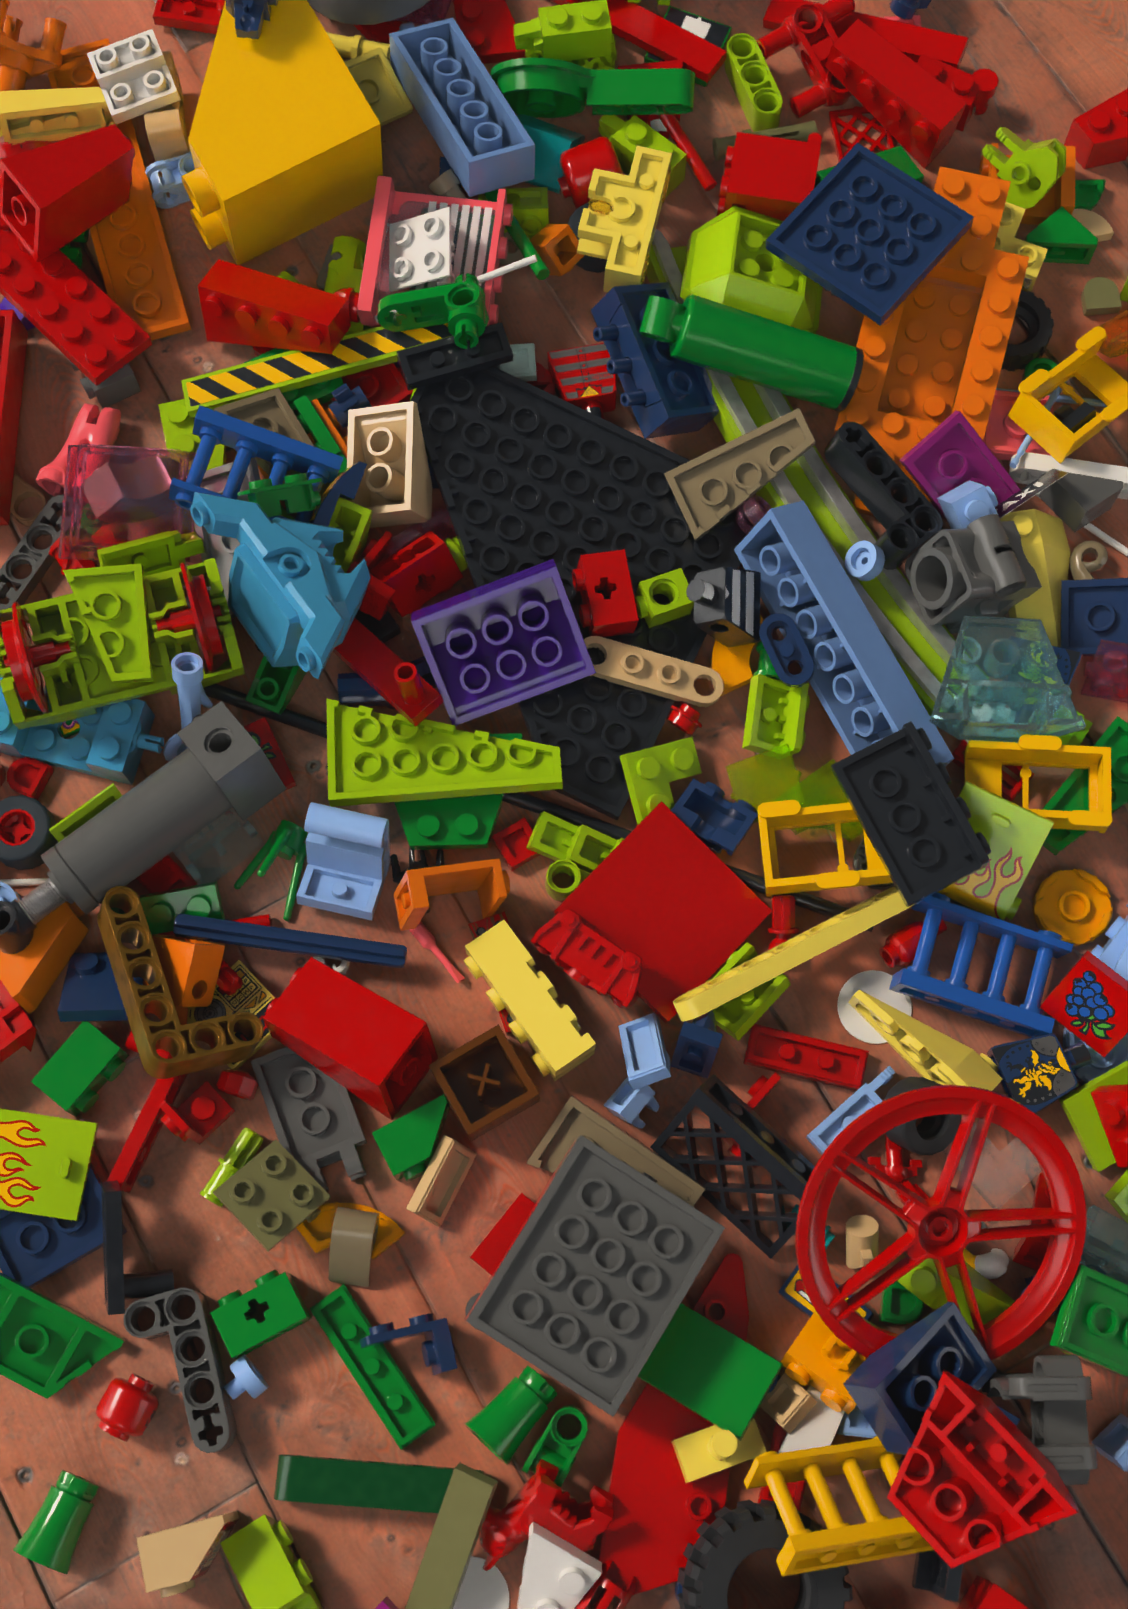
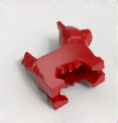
M541 1459L536 1467V1473L522 1486L506 1507L496 1509L491 1505L489 1506L479 1534L480 1545L484 1552L487 1553L483 1570H490L499 1559L509 1555L522 1542L528 1540L529 1526L533 1521L587 1553L593 1549L597 1536L607 1529L614 1518V1509L611 1508L613 1505V1495L594 1485L590 1490L591 1499L577 1504L575 1498H570L569 1492L562 1491L561 1487L554 1484L558 1474V1467Z

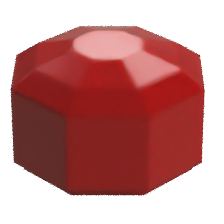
M226 1069L221 1071L216 1086L218 1090L241 1099L251 1100L254 1099L259 1084L253 1076L244 1071Z

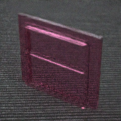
M95 444L68 445L58 557L60 559L99 560L98 549L166 531L178 530L180 534L193 532L194 520L191 516V511L178 506L174 500L169 499V492L173 477L186 482L196 452H186L180 449ZM186 557L185 561L190 562V557Z

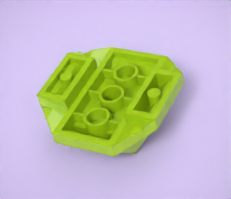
M733 206L692 231L687 243L680 297L685 300L689 295H696L794 328L816 333L819 326L823 287L766 249V239L783 221Z

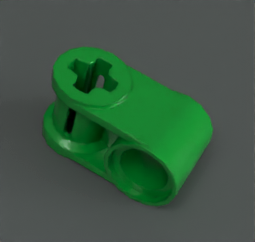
M573 1405L558 1409L551 1418L542 1437L538 1438L521 1471L526 1474L531 1471L535 1474L540 1459H543L558 1467V1474L554 1484L561 1487L576 1460L575 1456L589 1428L585 1412ZM565 1414H573L581 1422V1432L573 1438L564 1437L558 1430V1420Z

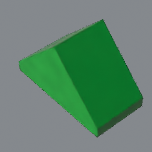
M1062 206L1027 234L1025 238L1026 242L1048 249L1043 261L1048 263L1089 264L1098 245V238Z

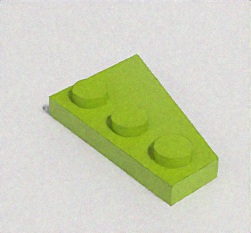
M139 563L63 570L111 681L114 684L152 681L153 672L143 565Z

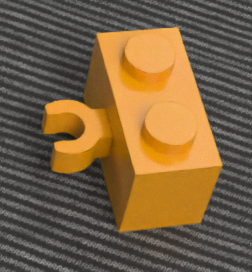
M813 1313L780 1363L786 1368L785 1372L792 1380L802 1386L811 1385L822 1393L820 1399L834 1411L841 1412L844 1410L849 1415L857 1406L843 1383L866 1358L837 1338L821 1317Z

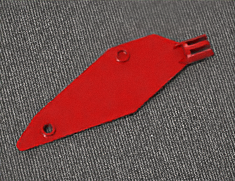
M731 1253L724 1257L692 1310L746 1342L749 1309L743 1261L739 1255ZM712 1304H716L722 1309V1316L719 1320H714L709 1315V1307ZM648 1383L618 1430L609 1493L613 1495V1505L611 1508L614 1509V1518L602 1533L598 1558L602 1562V1574L574 1609H586L599 1585L603 1586L604 1589L592 1609H607L614 1596H617L618 1600L612 1609H625L633 1595L678 1581L679 1568H685L688 1559L683 1553L688 1542L695 1545L700 1537L696 1530L704 1521L709 1525L716 1520L714 1513L722 1509L726 1502L730 1468L686 1484L672 1445L673 1440L711 1427L714 1424Z

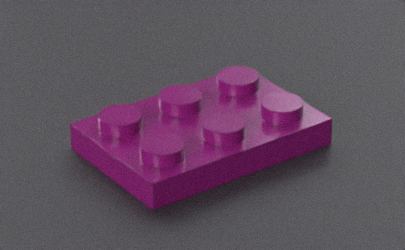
M960 411L953 412L899 460L945 519V514L937 498L969 480L983 484L985 487L989 486L997 498L998 505L1021 490Z

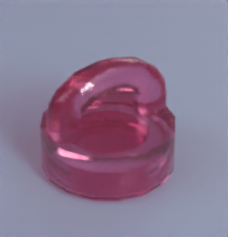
M758 495L750 497L736 512V521L740 529L747 535L753 527L748 524L745 515L755 526L771 507L767 501Z

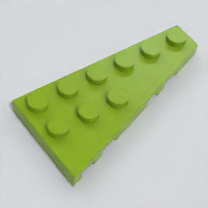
M326 698L328 801L332 807L563 789L560 747L514 738L511 741L491 737L489 732L475 730V733L458 730L455 725L424 719L415 727L399 713L395 716L377 713L370 707L361 705L358 708L340 705V701Z

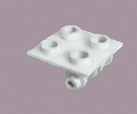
M450 207L389 224L390 292L435 281L437 286L451 284L455 280L451 264L455 260V254L453 253L455 244L452 242V232L455 230V224L451 221Z

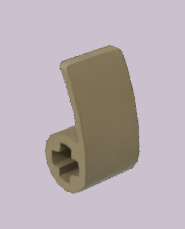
M343 1207L337 1208L331 1234L329 1281L369 1287L371 1254L378 1233L379 1213Z

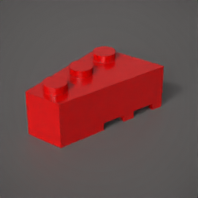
M1128 88L1073 119L1064 146H1076L1075 159L1083 169L1126 160L1128 156Z

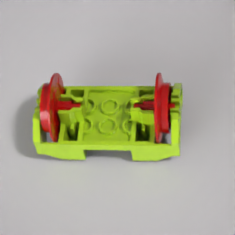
M215 558L206 559L202 563L186 566L183 562L180 563L181 568L144 576L153 672L152 681L114 684L111 681L73 593L25 605L14 602L12 608L0 610V677H3L0 684L13 724L21 730L34 726L61 723L97 714L96 708L167 690H170L172 695L178 694L177 684L172 679L171 661L176 655L183 652H192L201 657L194 629H197L209 672L205 673L203 665L204 678L201 681L203 687L244 675V666ZM183 586H186L191 608H188ZM28 624H30L33 636H31ZM223 635L229 659L213 671V656L224 653L220 636ZM45 684H46V688H47V692H48V696H49V700H50V704H51V708H52V711H50V712H48V700H47V694H46ZM34 699L41 711L26 708L24 702Z

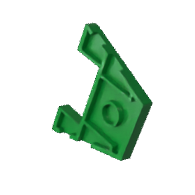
M522 733L490 734L491 737L510 741L514 738L523 740ZM505 793L394 803L410 850L488 848Z

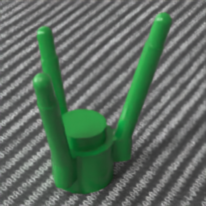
M281 820L276 831H272L265 845L235 882L234 888L240 889L262 861L263 864L257 872L259 877H263L277 856L291 860L293 855H295L296 860L283 916L285 921H289L292 916L303 864L307 855L304 842L308 832H305L302 827L293 822Z

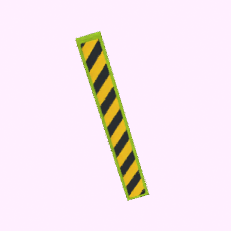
M448 323L400 332L389 331L379 326L344 336L332 354L291 350L181 380L187 412L190 417H195L199 405L214 410V408L279 388L281 393L398 362L397 351L453 335L448 330Z

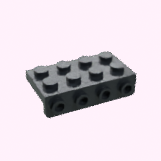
M911 721L904 724L901 730L831 765L835 778L906 907L985 868L989 863L988 854L991 853L990 846L981 832L975 834L968 822V819L971 818V813L965 801L961 797L955 799L948 785L952 781L947 769L942 762L936 764L928 750L932 749V745L926 732L921 727L916 729Z

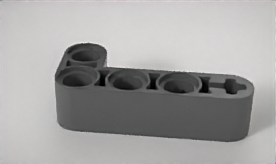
M178 1288L131 1303L123 1316L124 1326L129 1334L142 1339H155L165 1335L170 1336L191 1437L195 1446L200 1451L206 1453L221 1452L228 1449L234 1443L237 1435L236 1423L229 1394L224 1388L227 1383L206 1297L201 1292L189 1288ZM191 1296L196 1303V1309L190 1318L183 1320L179 1316L178 1305L183 1298ZM151 1308L155 1314L154 1325L149 1330L142 1331L138 1325L139 1314L144 1309ZM200 1337L205 1344V1351L200 1359L192 1361L188 1357L187 1346L193 1338ZM207 1378L214 1385V1394L208 1402L203 1403L197 1398L196 1387L201 1380ZM219 1407L220 1413H211L214 1426H222L223 1434L217 1436V1444L214 1439H207L206 1431L212 1429V1422L210 1416H201L200 1410H212Z

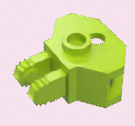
M1000 126L996 131V137L1013 152L1012 156L1008 158L992 144H986L982 149V154L999 170L996 174L999 178L1011 181L1006 202L1025 209L1034 207L1066 171L1067 148L1056 138L1033 143L1029 139L1024 142L1008 128Z

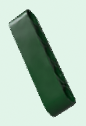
M279 1455L274 1500L439 1513L454 1468Z

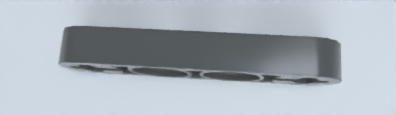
M65 494L57 495L47 502L0 569V598L4 599L7 597L9 599L7 605L0 603V610L12 608L14 602L24 605L55 560V557H51L49 554L53 543L61 536L73 534L79 526L77 515L81 511L71 496ZM69 509L71 514L68 517L66 515L58 517L57 512L59 510L66 511ZM57 525L60 531L57 532L53 527ZM50 535L53 537V541L48 548L44 550L34 548V542L39 536ZM29 564L32 566V572L27 578H14V570L19 565ZM7 582H10L11 585H13L16 589H19V590H18V591H15V589H14L12 586H11V588L9 589V587L6 585V583H7Z

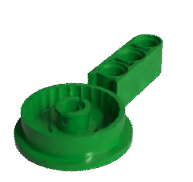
M518 58L498 63L490 71V76L516 115L523 114L534 118L549 119L564 118L581 113L586 108V105L592 107V115L687 114L693 111L695 73L688 69L597 70L558 59Z

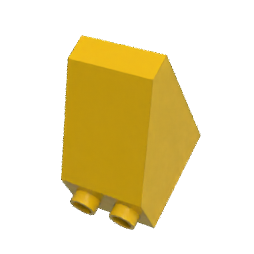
M226 0L221 14L188 138L195 170L181 176V179L195 207L190 210V214L204 243L209 250L225 243L237 265H241L373 199L377 177L383 176L381 124L308 0H278L277 6L271 5L270 20H264L259 39L237 37L235 17H232L226 10Z

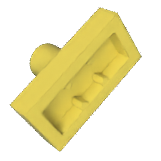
M754 1418L741 1441L736 1439L732 1432L722 1430L716 1425L672 1441L686 1484L755 1459L767 1452Z

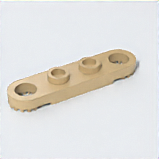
M590 636L584 639L587 650L588 648L598 647L605 654V661L601 664L593 665L596 673L590 676H596L612 683L705 708L716 703L723 692V680L720 674L711 668L600 636ZM701 678L711 681L714 689L713 694L709 696L698 694L694 689V681Z

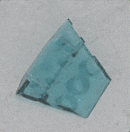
M984 616L963 617L929 722L959 740L1018 742L1020 736L1024 734L1059 737L1084 730L1086 727L1082 715L1078 716L1070 698L1072 691L1069 685L1064 684L1056 665L1058 659L1041 619Z

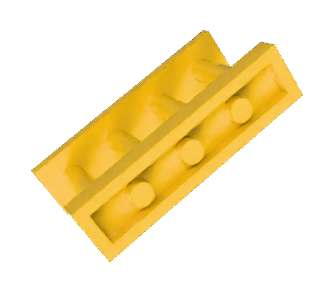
M876 1436L870 1440L784 1453L768 1451L755 1458L744 1480V1484L747 1489L769 1487L789 1536L776 1559L782 1577L934 1550L904 1516L891 1519L887 1516H882L862 1472L882 1468L891 1487L900 1469L898 1463L903 1456L902 1454L887 1452ZM845 1474L866 1523L850 1525L843 1521L824 1477ZM807 1480L828 1529L814 1532L805 1529L786 1483Z

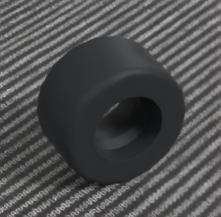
M911 1076L898 1081L888 1091L884 1101L915 1089L943 1085L923 1077ZM961 1115L927 1116L923 1118L917 1127L915 1119L896 1126L885 1134L889 1140L918 1155L931 1156L943 1151L953 1142L960 1125Z

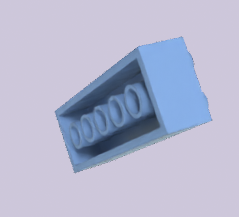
M454 18L389 33L391 66L404 91L468 196L472 197L533 180L535 144Z

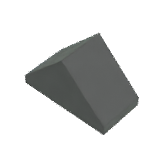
M1067 472V475L1042 490L1039 497L1075 533L1112 508L1123 489V481Z

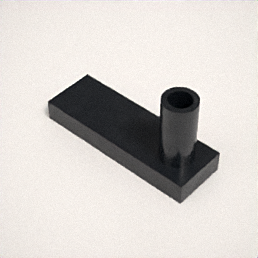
M502 322L486 326L484 333L479 337L478 344L473 348L470 346V340L467 341L468 349L458 347L455 344L454 336L397 351V359L408 391L493 366L500 369V364L513 361V352Z
M118 1180L101 1182L104 1292L108 1315L125 1313V1299L150 1297L174 1290V1276L172 1269L124 1274L121 1189Z

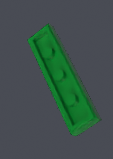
M343 1284L309 1308L400 1450H403L437 1425L384 1343L361 1349L360 1340L370 1336L369 1328L372 1325L346 1285Z

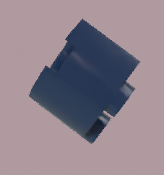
M693 778L671 811L711 851L720 854L725 849L732 856L758 817L757 810L744 800L739 799L737 802L731 803L723 799L725 793L717 785L711 782L703 784Z

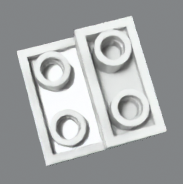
M153 29L87 53L115 125L181 100Z

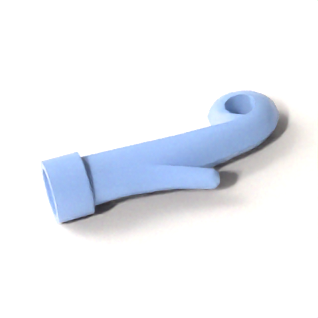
M192 652L180 653L171 661L172 679L177 684L181 730L192 723L195 716L201 714V705L208 709L213 706L212 701L205 694L201 683L204 678L203 660L199 655ZM177 733L170 737L164 746L163 754L168 762L187 749Z

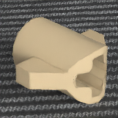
M856 1215L846 1222V1265L851 1269L863 1268L879 1255V1224L870 1216Z

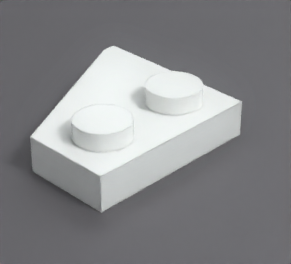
M533 1521L529 1526L527 1552L524 1558L517 1609H574L602 1574V1562Z

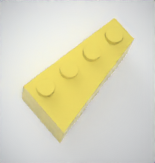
M502 920L465 945L466 954L468 955L463 960L476 980L482 976L491 988L485 993L496 1010L500 1012L505 1008L513 1019L508 1024L511 1032L520 1044L526 1041L535 1052V1055L530 1058L543 1077L550 1074L553 1080L556 1081L594 1055L596 1042L588 1032L581 1036L579 1033L581 1027L577 1022L576 1015L568 1005L564 1003L560 1005L556 1000L558 994L553 984L541 970L539 972L533 967L535 965L534 959L505 920Z

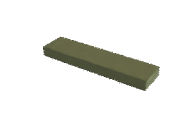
M459 1463L454 1468L405 1609H453L497 1487V1480L462 1463Z

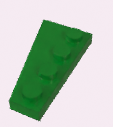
M1118 716L1094 745L1098 747H1111L1112 814L1128 803V723ZM1074 769L1042 810L1089 811L1088 769ZM1051 829L1043 847L1056 856L1088 831Z

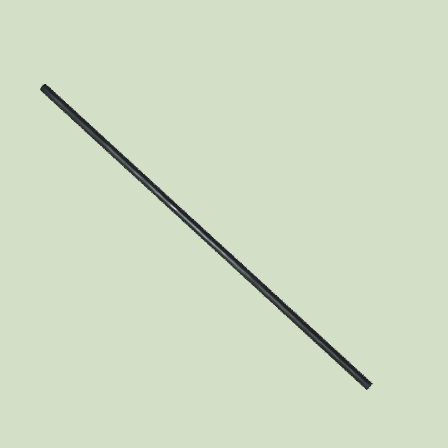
M218 684L203 687L205 694L210 698L327 739L326 722L286 708L279 715L245 701L247 694ZM524 792L505 793L503 802L537 814L545 811L578 827L582 824L616 840L620 838L625 839L632 832L623 827ZM727 865L751 890L766 894L764 877ZM806 892L785 894L794 896L795 905L830 918L849 909V907ZM873 927L867 929V931L872 932Z

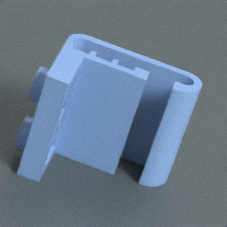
M311 802L304 831L308 832L305 841L308 864L296 895L297 904L372 921L390 865L389 819Z

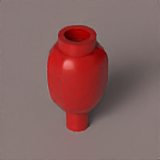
M942 919L937 936L947 930V926ZM924 922L909 923L886 938L885 945L879 949V952L887 966L890 968L895 966L906 967L913 963Z

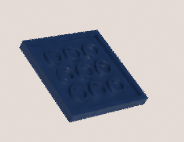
M857 143L766 239V249L881 326L970 229L974 217Z

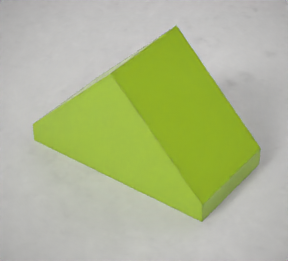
M339 496L329 527L344 531L343 542L335 544L333 557L336 560L335 565H341L342 570L346 573L351 564L359 559L366 547L373 510Z

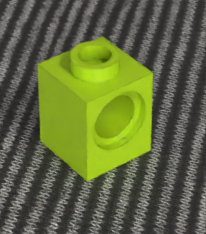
M682 568L639 582L634 598L638 617L640 619L645 618L648 628L691 613L694 602L687 597L686 590L689 584ZM653 595H665L670 600V604L662 605L657 603Z

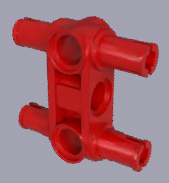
M829 0L824 4H801L792 15L783 20L781 27L757 39V44L764 59L789 46L794 48L814 84L812 88L791 98L789 101L791 110L797 119L822 105L825 107L844 105L852 96V93L847 88L838 89L832 84V81L838 79L825 65L831 47L838 39L831 23L854 12V0ZM799 22H808L813 28L809 30L804 29L799 25Z

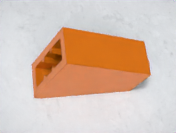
M65 901L56 910L51 911L49 915H46V917L37 922V928L33 931V938L24 950L15 954H6L0 950V980L12 998L29 1014L37 1009L89 931L80 918L85 913L75 902L70 904L68 901Z

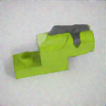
M350 236L335 237L333 244L328 249L317 278V287L322 291L332 294L348 287L354 288L355 292L359 293L366 244ZM350 321L351 327L345 335L371 329V326L361 325L360 321L359 323Z

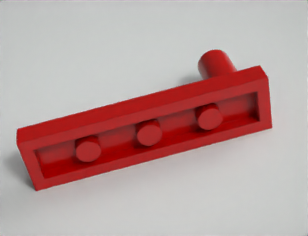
M354 618L342 644L336 646L333 652L416 727L443 703L441 694L418 674L414 664L404 662L362 623Z
M131 1031L126 1041V1048L139 1054ZM156 1050L162 1058H173L166 1050ZM188 1073L156 1080L107 1181L118 1180L122 1191L130 1194L164 1124L160 1119L165 1113L158 1105L163 1100H166L173 1106Z

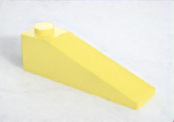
M1037 509L1009 512L1000 520L1014 521L1021 537L1023 552L1028 562L1035 569L1042 586L1031 596L1018 602L1008 611L1014 637L1061 648V581L1068 580L1070 549L1062 519Z
M858 990L848 1003L921 1077L941 1085L972 1086L993 1091L1002 1081V1078L996 1073L999 1070L997 1065L987 1055L983 1053L978 1055L970 1047L861 990Z

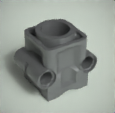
M997 514L980 517L971 522L967 528L939 531L913 553L905 563L906 575L926 623L932 626L945 624L951 634L966 631L978 624L997 622L1008 613L1011 607L1031 596L1042 587L1035 569L1028 562L1023 552L1021 537L1014 521H1001Z

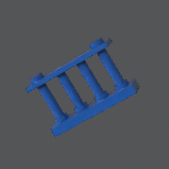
M199 405L192 434L199 436L201 441L186 482L173 477L170 485L169 499L174 500L178 506L187 510L191 508L195 492L237 499V492H240L251 458L254 457L267 460L273 465L268 478H271L272 486L283 484L287 471L294 470L300 473H307L308 480L321 478L322 482L312 484L313 491H318L320 494L323 483H332L337 478L344 457ZM219 444L231 447L237 452L222 495L200 487L214 447ZM313 511L297 512L295 521L310 523ZM280 515L269 517L270 520H273L275 517L289 519Z
M934 893L911 907L912 910L926 914L912 966H908L907 969L903 968L893 974L889 990L1031 1038L1052 1033L1055 1019L1042 1015L1043 1010L1040 1009L1052 957L1058 959L1072 952L1074 944L1062 941V936L1052 931L1039 930L1036 932L950 903L951 899L940 893ZM941 919L963 927L950 978L945 979V981L930 977L931 972L928 971ZM978 932L1000 939L988 988L982 994L968 990V985L965 983ZM1015 944L1037 952L1025 1002L1020 1004L1019 1007L1006 1003V998L1002 996Z

